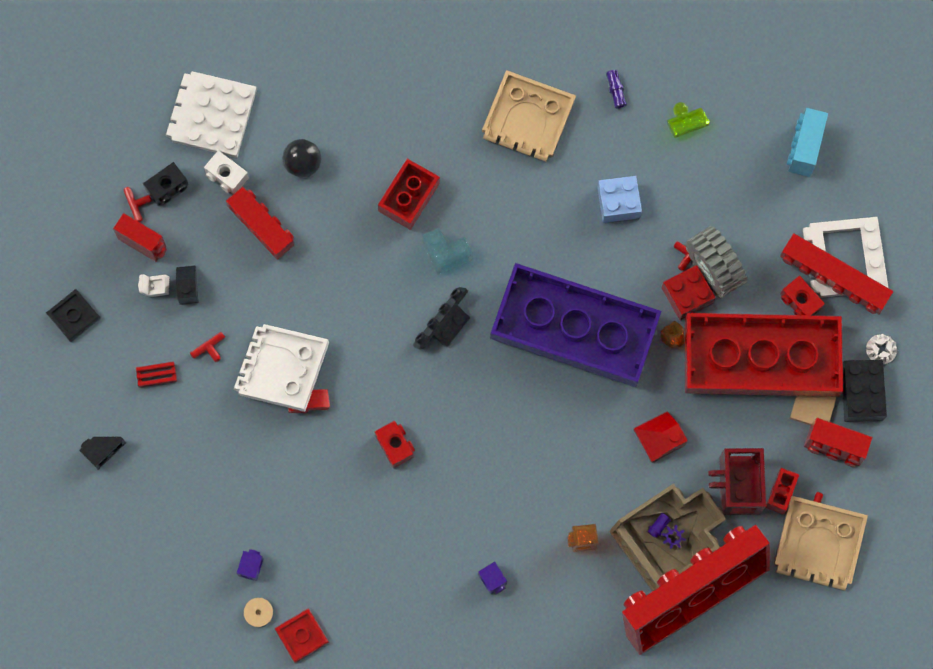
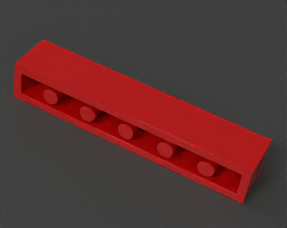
M793 233L780 255L786 264L795 265L803 274L814 276L820 284L831 286L834 292L848 296L849 300L855 304H862L872 314L877 313L880 315L893 293V290Z

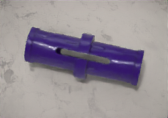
M610 70L606 73L610 86L609 93L612 94L615 108L620 109L627 105L623 95L624 87L621 85L618 70Z

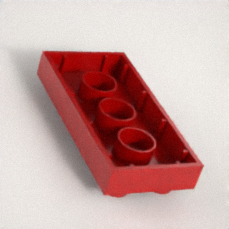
M686 314L685 393L840 397L842 394V316Z
M756 524L748 530H745L743 526L734 528L723 538L725 545L714 552L709 547L700 550L691 558V567L680 574L676 569L666 572L657 581L659 588L648 595L643 591H638L624 602L623 605L626 609L622 611L626 637L639 655L770 570V543Z

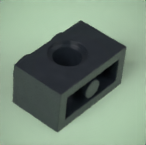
M174 162L143 183L145 190L157 206L168 203L172 196L184 192L189 185L186 177ZM165 183H171L169 188H162Z

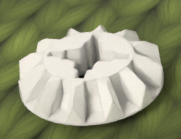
M884 334L875 335L867 343V355L871 360L883 359V364H888L896 356V342L891 339V336ZM886 343L885 350L887 352L883 351L878 355L879 348L877 346H882Z

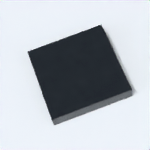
M77 289L73 290L46 312L70 342L100 319V316Z

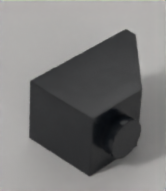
M195 265L176 267L177 299L180 305L199 303Z
M92 437L82 443L79 451L99 470L126 442L122 437Z

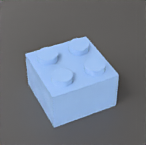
M636 176L598 181L597 189L603 223L639 219L641 217L642 209Z

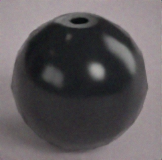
M294 140L287 145L283 152V165L290 174L299 178L310 177L320 167V150L316 144L308 140Z

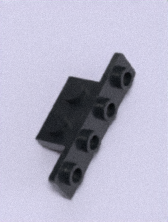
M458 287L452 291L449 300L440 306L438 314L428 321L426 329L415 338V343L413 344L415 348L423 349L433 336L443 346L448 347L470 319L458 306L468 293L466 288Z

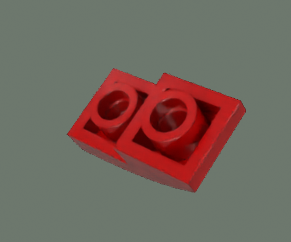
M328 389L313 390L305 412L288 408V412L307 413L309 410H328L330 408Z

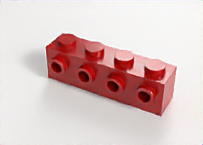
M241 187L226 200L227 207L278 260L294 246V236L289 230L286 229L284 231L281 228V222L275 216L271 217L267 213L269 211L262 202L259 204L255 200L257 197L250 189L246 190L244 187Z

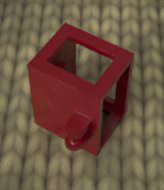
M724 448L719 457L720 470L708 471V476L720 477V482L709 483V488L720 489L721 509L724 515H760L766 507L764 448ZM731 454H752L751 456H731Z

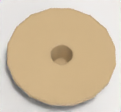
M263 598L251 599L244 608L245 620L254 627H262L268 624L273 616L271 604Z

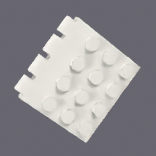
M193 71L191 75L185 73L181 87L186 88V90L179 89L175 102L181 107L174 106L170 121L176 124L169 123L166 137L172 138L171 140L174 143L215 153L219 150L224 155L237 158L257 87Z
M263 324V327L257 326L252 336V340L257 343L250 342L246 357L251 360L244 359L239 372L240 375L245 377L238 376L234 390L238 391L240 396L305 412L325 357L329 340Z

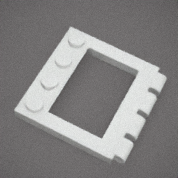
M878 217L810 223L809 227L803 228L804 239L824 251L826 250L823 233L861 230L867 276L888 288ZM816 280L810 281L811 288L816 294H819L820 298L845 296L844 294L840 295L834 292L832 287L827 284H820Z

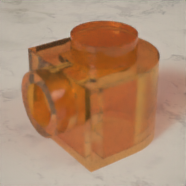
M673 321L660 331L662 342L671 348H679L685 342L684 329L676 321Z

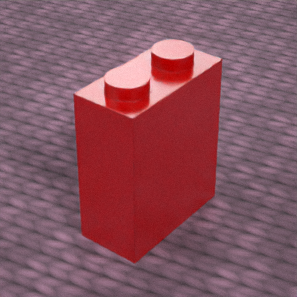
M125 213L122 214L113 228L118 240L155 262L159 258L161 259L167 250L162 235Z

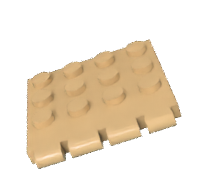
M506 70L483 126L482 132L485 133L483 139L496 143L497 139L500 138L499 145L513 150L516 144L518 145L516 151L531 156L532 151H536L534 158L547 162L548 157H553L576 95Z
M792 496L774 565H778L776 573L790 576L791 570L794 569V578L809 581L811 574H813V583L828 586L830 579H832V588L845 591L847 584H852L868 515Z

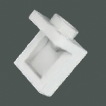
M144 274L140 275L138 283L139 293L148 297L169 295V276L158 275L149 277Z

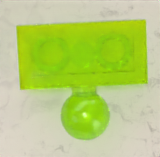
M678 102L673 107V112L677 117L667 120V125L674 138L709 126V120L702 108L688 112V107L683 102Z

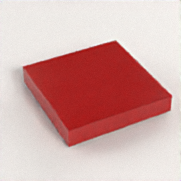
M309 608L274 628L294 663L329 643Z

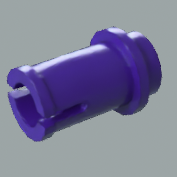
M661 513L653 525H649L647 532L656 539L658 536L661 537V532L671 522V519L664 513Z

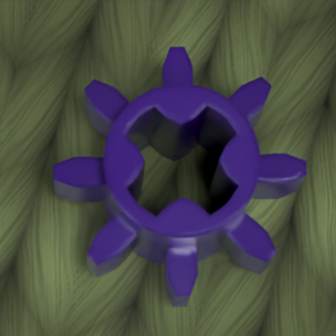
M677 525L674 526V529L666 526L667 533H661L663 536H666L663 544L669 542L670 549L676 544L680 548L679 542L681 540L686 541L684 537H681L684 530L678 531ZM673 531H675L679 538L671 542V538L668 535L673 534Z

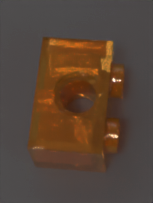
M596 524L572 526L571 532H568L567 536L568 547H572L573 552L596 550L598 545Z

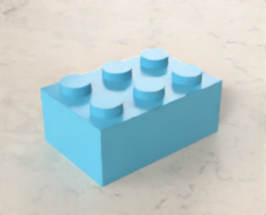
M806 108L804 114L800 113L795 127V136H793L791 143V152L786 165H790L788 172L807 177L811 176L817 162L828 113Z

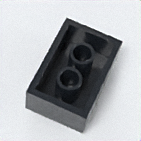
M883 359L844 360L842 392L844 422L883 421L887 417Z

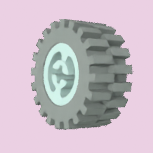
M709 226L686 241V250L693 261V265L698 266L714 294L723 298L747 282L745 270L742 268V264L737 258L738 256L733 252L731 245L726 242L725 237L721 236V233L715 227Z

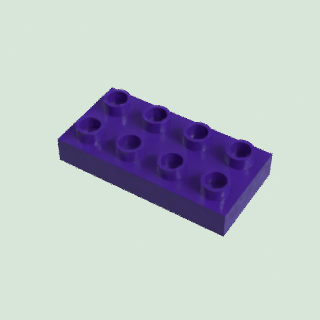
M515 263L490 333V339L637 387L662 311Z

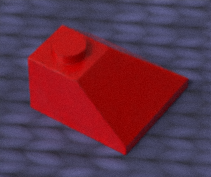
M668 411L633 429L652 463L682 448L688 441L681 427Z

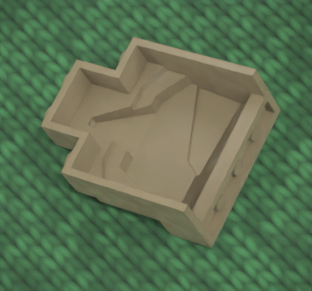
M672 484L619 519L609 532L650 589L654 591L659 588L657 584L658 579L666 572L676 569L680 574L692 566L690 560L700 550L709 547L714 552L720 548L715 536L709 532L720 526L726 518L722 509L716 506L711 494L705 491L704 488L684 499L682 491ZM661 513H664L671 519V522L667 525L670 529H674V526L677 525L678 531L684 530L681 537H684L686 541L681 540L679 542L680 548L676 544L670 549L669 542L663 544L666 536L661 535V537L658 536L656 539L647 532L649 525L652 526ZM667 527L661 533H667ZM673 531V534L668 535L671 538V542L679 538L675 531Z

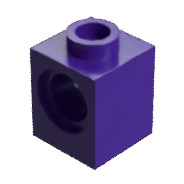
M249 549V552L243 551L237 570L239 577L257 581L264 560L260 552Z
M495 561L478 571V576L490 594L493 592L498 594L506 589L507 580Z

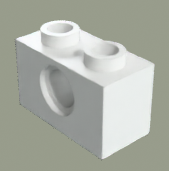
M219 150L204 166L205 176L212 182L217 181L221 184L220 187L227 193H236L249 179L247 171ZM224 171L230 172V175L227 177L221 176Z

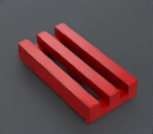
M174 362L136 367L138 387L177 382ZM171 368V370L141 374V372ZM172 374V377L142 382L144 378Z

